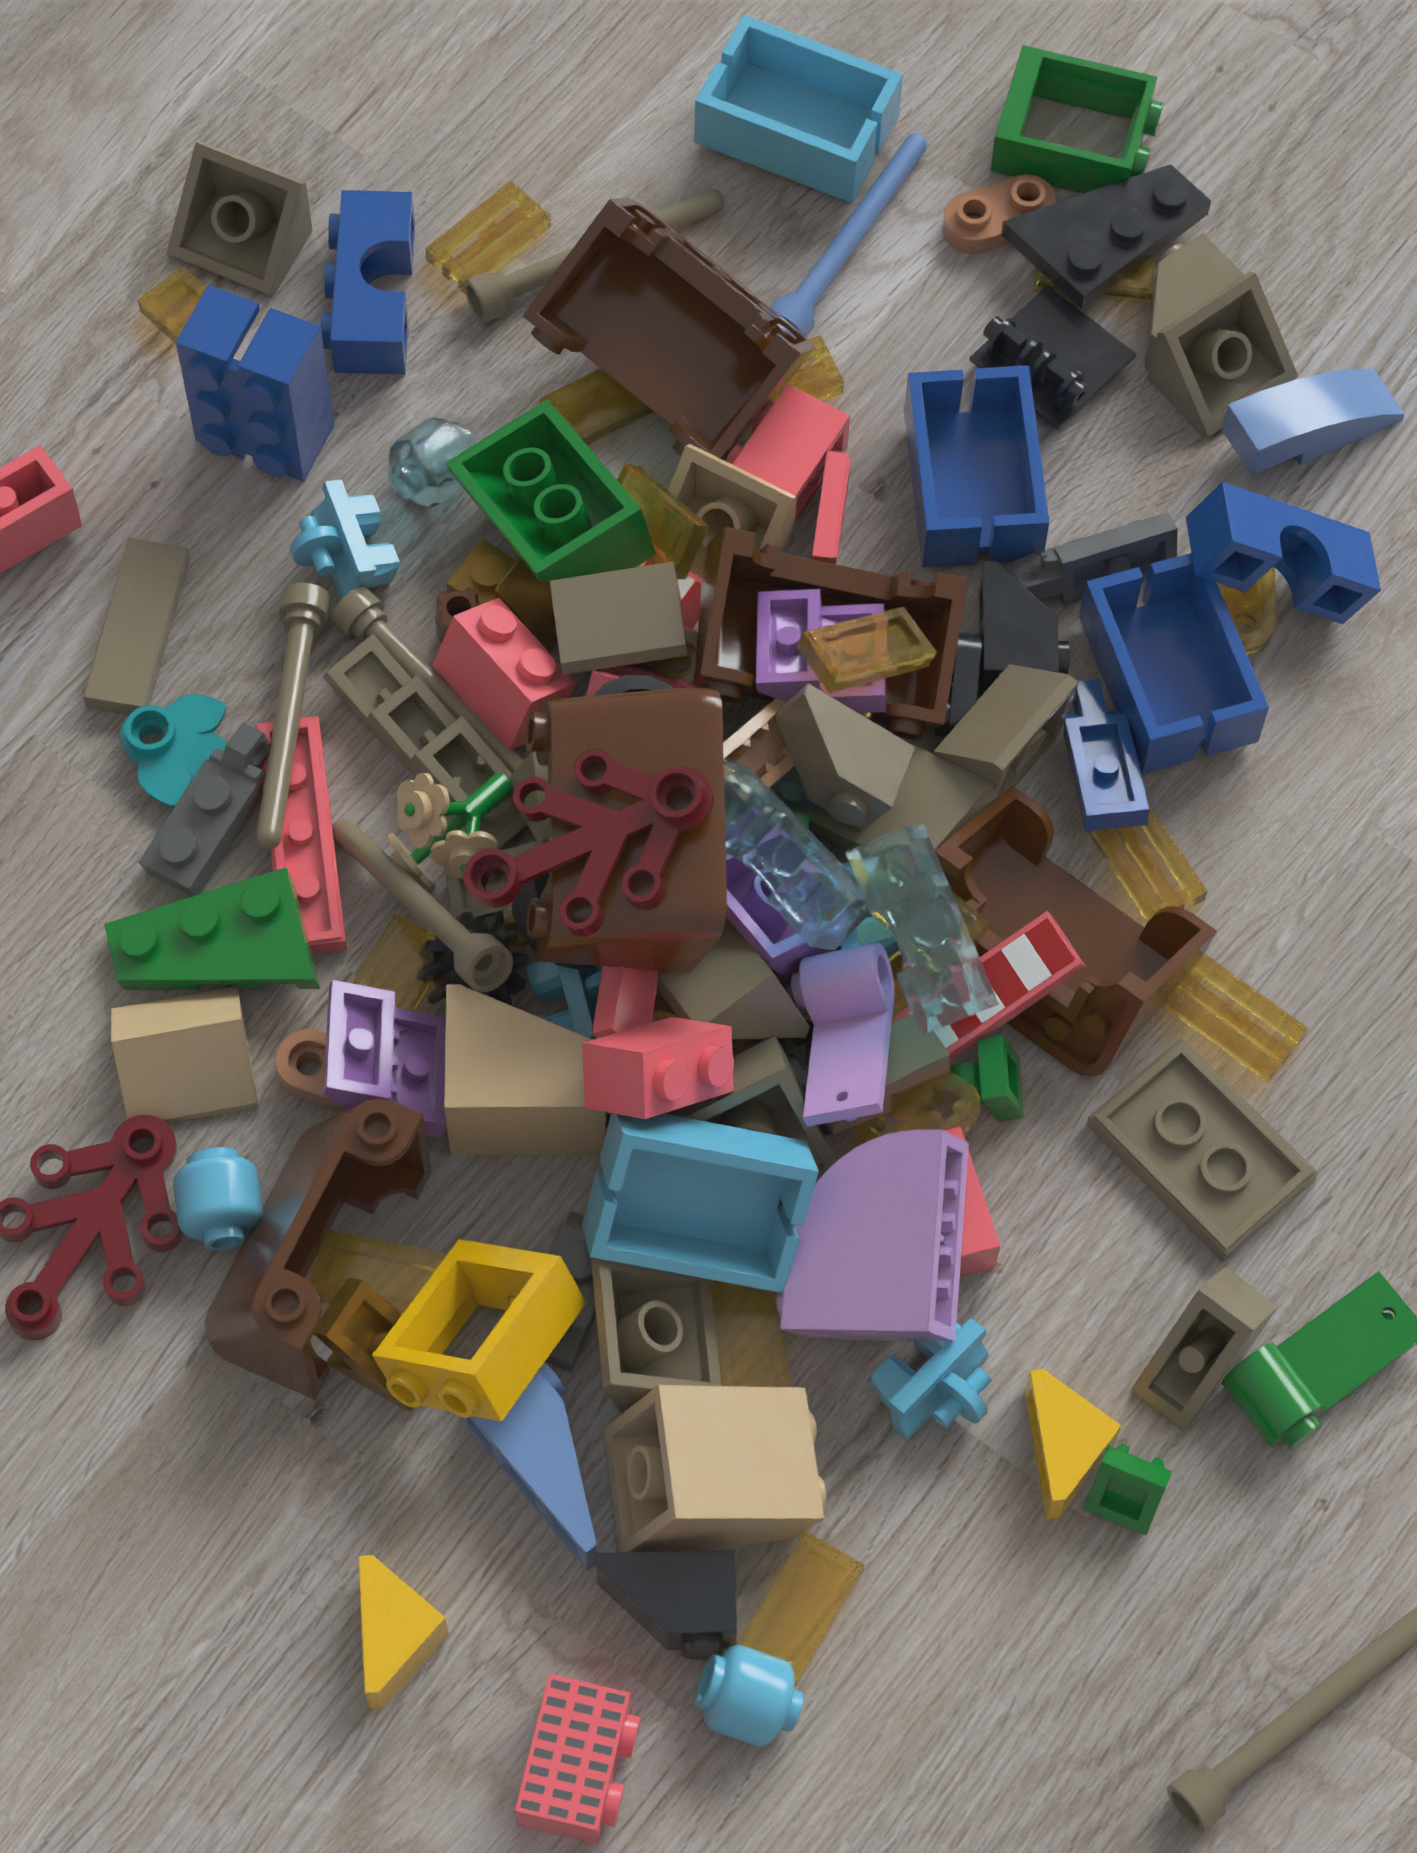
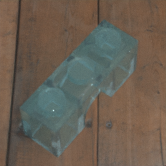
M724 761L726 854L744 863L767 885L772 894L766 900L810 947L836 950L879 903L750 767Z
M924 824L901 827L846 851V856L870 913L877 912L882 915L896 938L903 960V972L896 974L921 1036L999 1005Z

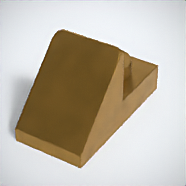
M481 539L446 582L447 593L465 591L469 587L478 593L480 605L499 597L550 652L558 642L550 582H540L521 558L516 560Z
M348 1277L320 1318L314 1335L333 1351L327 1361L332 1368L403 1410L413 1412L415 1407H409L401 1403L389 1392L386 1386L387 1380L372 1356L402 1315L364 1280Z

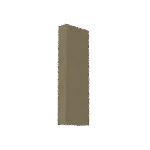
M128 538L83 696L86 707L131 714L139 707L150 705L190 560L188 547Z

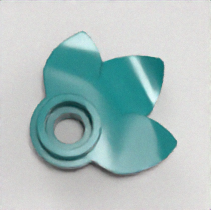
M190 694L180 697L165 709L156 705H146L137 708L127 717L120 731L121 745L127 757L138 764L139 784L148 796L164 806L174 808L205 759L209 760L210 754L216 748L225 751L227 742L214 732L225 717L227 710L225 703L209 696ZM157 733L163 736V739L157 743H142L143 738L148 734Z

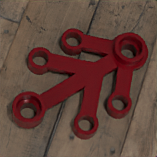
M591 749L585 751L577 758L574 764V774L581 787L587 793L601 795L613 789L640 800V802L619 811L555 790L541 777H526L515 786L513 791V802L520 814L532 822H540L550 817L578 827V829L512 858L509 854L496 848H488L475 853L468 860L464 868L463 879L465 886L479 904L488 908H499L508 905L517 897L522 884L589 855L574 891L562 900L559 907L560 919L567 930L575 936L587 937L597 932L603 923L604 914L599 903L628 838L652 828L638 865L630 867L624 873L621 880V889L633 907L641 910L652 909L664 898L666 888L661 876L680 833L691 831L701 826L713 809V790L707 778L701 772L690 767L677 766L667 768L657 776L614 762L602 750ZM595 764L607 766L605 774L600 779L588 780L585 778L586 772L591 766ZM531 792H545V798L540 805L536 807H526L524 805L526 797ZM683 793L692 796V801L688 807L679 811L670 808L671 801L675 796ZM498 874L507 876L506 884L496 892L486 891L487 882L491 877ZM642 878L654 880L652 890L646 895L639 896L632 893L633 886L638 880ZM581 905L592 907L591 915L586 921L581 923L571 921V914L575 908Z
M150 1115L135 1116L124 1121L116 1129L111 1141L66 1151L59 1145L47 1144L41 1146L33 1153L30 1160L31 1171L36 1182L46 1189L60 1188L73 1176L109 1169L111 1171L97 1189L34 1204H28L25 1200L16 1197L7 1198L0 1202V1237L8 1242H21L29 1238L33 1232L74 1223L34 1282L20 1284L11 1291L6 1300L5 1314L11 1328L18 1336L26 1340L35 1341L47 1338L57 1330L62 1319V1308L57 1297L100 1235L108 1268L103 1276V1285L108 1298L119 1306H131L141 1300L146 1290V1283L140 1268L134 1264L122 1208L123 1201L137 1181L146 1214L140 1223V1231L145 1244L153 1251L167 1252L174 1249L180 1243L183 1233L178 1224L177 1214L170 1208L163 1173L172 1165L176 1157L177 1142L171 1127L165 1121ZM149 1137L155 1141L153 1147L145 1153H137L131 1149L132 1144L139 1138ZM49 1159L61 1160L63 1165L57 1173L46 1175L40 1172V1168L45 1161ZM12 1212H21L26 1215L22 1225L17 1228L11 1229L3 1226L5 1217ZM167 1221L173 1225L171 1233L164 1238H155L150 1235L152 1226L157 1222ZM123 1275L133 1276L136 1279V1284L130 1291L121 1293L113 1289V1284L118 1277ZM37 1297L43 1300V1306L36 1314L25 1315L20 1312V1307L26 1299Z

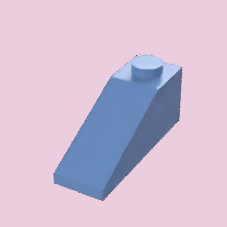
M544 1362L502 1422L475 1416L469 1418L460 1417V1420L580 1564L588 1571L597 1563V1544L566 1409L561 1398L566 1393V1390L558 1376Z

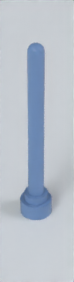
M913 133L905 139L796 292L788 293L785 297L776 298L770 306L806 337L814 327L815 304L926 151L927 140L923 135Z

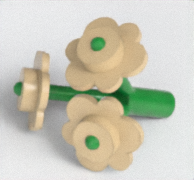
M497 772L463 802H450L447 789L440 784L434 785V780L429 773H419L414 780L403 781L397 789V824L402 831H408L409 840L417 849L411 853L391 832L387 838L395 848V851L389 857L416 882L421 879L430 890L436 887L437 884L420 864L429 855L433 861L444 865V872L448 876L463 879L464 868L468 860L475 853L497 847V840L493 835L479 831L480 820L513 791L511 781L504 774ZM455 815L449 822L446 821L445 816ZM466 827L465 832L459 831L461 828Z

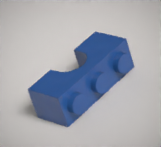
M341 190L340 214L330 213L329 249H337L336 263H326L325 298L333 299L332 313H322L321 331L324 349H331L334 373L406 375L409 331L406 291H383L370 286V284L385 275H412L416 227L412 192Z
M1221 482L1186 516L1194 571L1197 577L1246 592L1265 573L1274 567L1289 584L1295 609L1340 624H1344L1381 591L1370 532L1225 482Z

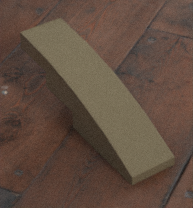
M374 634L325 672L323 678L391 753L415 777L419 773H429L434 780V785L440 784L447 789L450 802H463L497 772L504 774L510 780L512 773L465 718L461 716L456 720L418 675L411 678ZM511 793L480 820L479 831L487 832L496 838V849H500L528 825L525 818L514 805Z

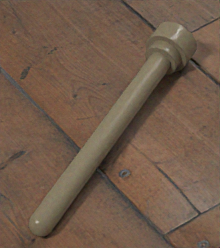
M711 189L654 214L676 230L720 211L724 205V197L718 190ZM573 247L506 276L501 272L492 275L489 271H485L464 280V290L468 303L478 321L485 324L506 315L507 307L514 305V298L546 285Z
M293 583L286 586L282 592L279 617L284 622V628L288 632V639L256 832L258 845L267 850L276 848L281 842L313 636L317 635L320 629L327 624L331 596L324 588L312 583Z
M359 586L346 594L334 608L331 614V622L349 639L357 638L360 642H363L374 634L411 678L418 675L456 720L461 716L465 718L513 774L525 758L516 749L508 751L450 685L386 624L387 615L383 612V603L365 586Z
M340 819L333 824L334 839L454 952L455 971L472 989L478 992H489L505 982L513 967V957L511 952L491 934L471 933L351 820Z
M1417 1607L1412 1609L1212 1770L1208 1767H1203L1198 1772L1189 1769L1167 1787V1793L1172 1804L1184 1820L1198 1832H1204L1225 1815L1224 1806L1231 1801L1229 1792L1417 1642Z

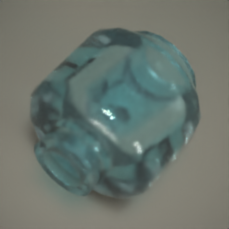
M439 417L426 419L392 442L388 453L390 468L388 476L392 487L401 497L411 499L421 506H438L463 489L450 473L445 462L476 444L474 438L463 425Z

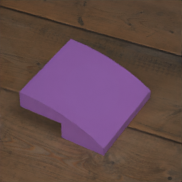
M820 589L758 592L757 692L788 702L809 683L856 712H886L884 604L822 606Z
M332 980L328 993L323 1095L347 1109L373 1099H385L396 1102L423 1114L426 1136L440 1139L447 1127L444 1110L446 1017L395 1008L394 991Z

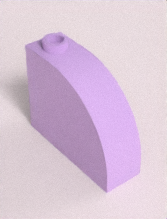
M944 1130L899 1131L869 1140L854 1148L834 1163L815 1184L804 1225H793L800 1239L788 1282L784 1286L783 1293L777 1292V1310L781 1318L780 1329L807 1339L955 1342L969 1143Z

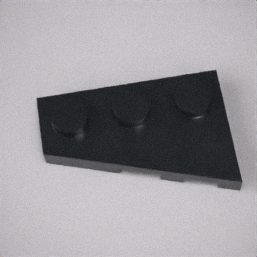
M1169 164L1003 221L1001 235L1082 310L1209 214L1211 200L1174 166Z

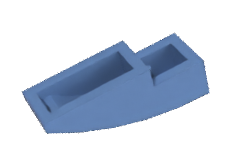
M1350 369L1293 380L1229 403L1222 431L1250 475L1253 476L1294 457L1299 465H1303L1403 421L1404 413L1375 369Z

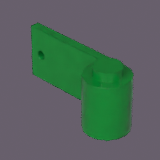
M1378 1271L1278 1346L1272 1342L1247 1356L1223 1378L1221 1384L1272 1448L1285 1442L1290 1450H1294L1308 1441L1322 1428L1323 1425L1318 1420L1319 1417L1417 1345V1317L1380 1271ZM1385 1310H1390V1311H1392L1393 1314H1394V1317H1393V1315H1392L1391 1313H1384V1314H1383V1311H1385Z

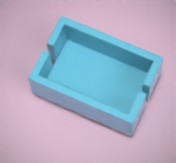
M743 14L722 51L721 63L716 62L695 99L694 143L853 204L874 165V155L880 154L899 118L903 74Z
M611 1113L599 1158L603 1172L596 1171L582 1222L589 1256L783 1293L800 1239L793 1225H804L819 1172L807 1142L665 1113L648 1119ZM780 1199L783 1206H778Z

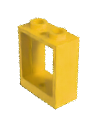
M458 1239L372 1356L387 1380V1389L401 1403L415 1408L425 1406L450 1411L463 1418L475 1416L502 1422L586 1305V1301L561 1256ZM478 1305L507 1310L471 1360L442 1355Z

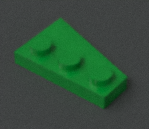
M287 867L104 924L116 979L124 990L199 989L202 985L237 984L240 989H264L265 984H295L298 989H321L293 877Z

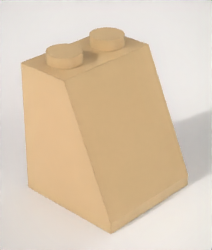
M446 984L444 1110L450 1155H600L611 1113L585 1108L582 1043L593 1039L460 984Z
M658 1385L603 1429L618 1552L701 1551L795 1539L824 1519L823 1510L826 1503V1489L822 1478L818 1476L814 1450L817 1432L816 1422L813 1414L808 1409L805 1388Z

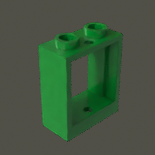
M1022 45L995 134L990 171L1013 177L1033 175L1044 179L1051 186L1079 193H1087L1145 173L1150 148L1142 147L1141 144L1144 135L1155 137L1163 108V102L1153 100L1157 76ZM1036 97L1132 119L1121 158L1118 159L1026 137L1025 133Z

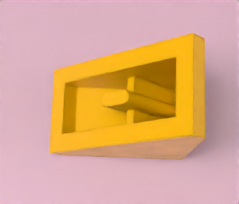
M1030 1370L1024 1393L1046 1520L1061 1517L1100 1465L1108 1445L1111 1447L1115 1445L1122 1425L1046 1370Z
M373 1555L359 1556L365 1695L369 1708L377 1709L384 1708L449 1633L446 1618Z

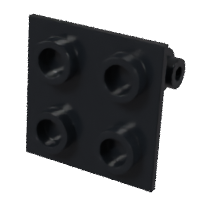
M1047 285L1012 318L1002 320L998 316L994 317L983 331V335L988 340L969 357V361L978 368L1029 365L1035 413L1059 430L1136 357V353Z

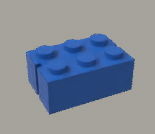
M208 284L176 341L195 440L216 455L229 456L231 454L242 459L249 455L253 457L254 464L269 475L276 477L287 475L304 482L335 426L321 326L270 307L242 359L238 361L233 359L260 311L259 303Z
M1029 365L974 369L969 404L970 412H959L964 381L962 369L908 373L904 417L922 567L977 564L978 553H987L988 561H997L998 563L1014 562L1029 554L1035 553L1040 555L1045 551L1050 521Z
M1192 553L1150 565L1142 598L1144 606L1136 608L1143 581L1139 567L1086 581L1079 619L1115 709L1127 714L1141 774L1192 761L1195 759L1197 749L1202 746L1205 755L1210 756L1259 741L1269 706L1218 584L1195 576Z

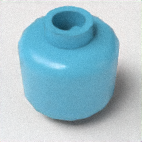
M210 1148L191 1154L186 1159L187 1165L180 1168L173 1178L177 1219L181 1232L191 1239L204 1241L205 1248L208 1250H228L244 1243V1235L248 1234L263 1216L259 1176L255 1164L243 1157H239L238 1151L233 1148Z
M733 1645L721 1656L713 1654L708 1659L698 1683L695 1706L703 1709L705 1724L711 1731L754 1746L764 1747L769 1745L778 1736L781 1729L788 1732L793 1730L801 1713L804 1695L802 1691L794 1689L795 1675L789 1662L745 1646Z

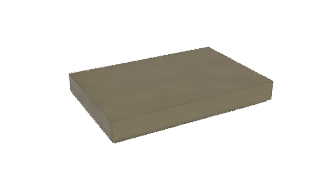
M913 745L915 749L893 807L863 831L852 825H846L837 821L830 815L829 811L810 801L798 772L772 800L777 815L783 818L785 812L810 814L809 831L864 858L873 857L876 864L919 884L934 851L991 804L998 795L992 781Z
M1182 1037L1088 1117L1086 1124L1222 1262L1229 1258L1314 1183L1319 1174Z

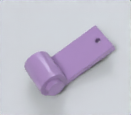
M877 942L802 958L799 971L792 974L791 987L798 1009L807 1010L814 1024L803 1110V1120L806 1126L841 1120L852 1122L857 1117L883 1113L894 1005L893 973L885 949Z

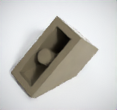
M1204 233L1186 245L1178 243L1172 246L1160 257L1156 264L1157 271L1151 295L1145 367L1149 371L1158 332L1244 275Z
M808 683L779 709L776 716L777 723L809 800L829 811L830 815L837 821L846 825H852L863 831L893 807L915 747Z
M1226 1267L1222 1268L1198 1289L1131 1390L1185 1430L1220 1388L1223 1378L1243 1359L1278 1306Z

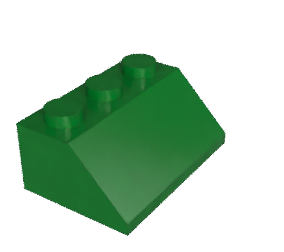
M548 399L445 462L450 473L540 582L635 568L657 554L640 506Z

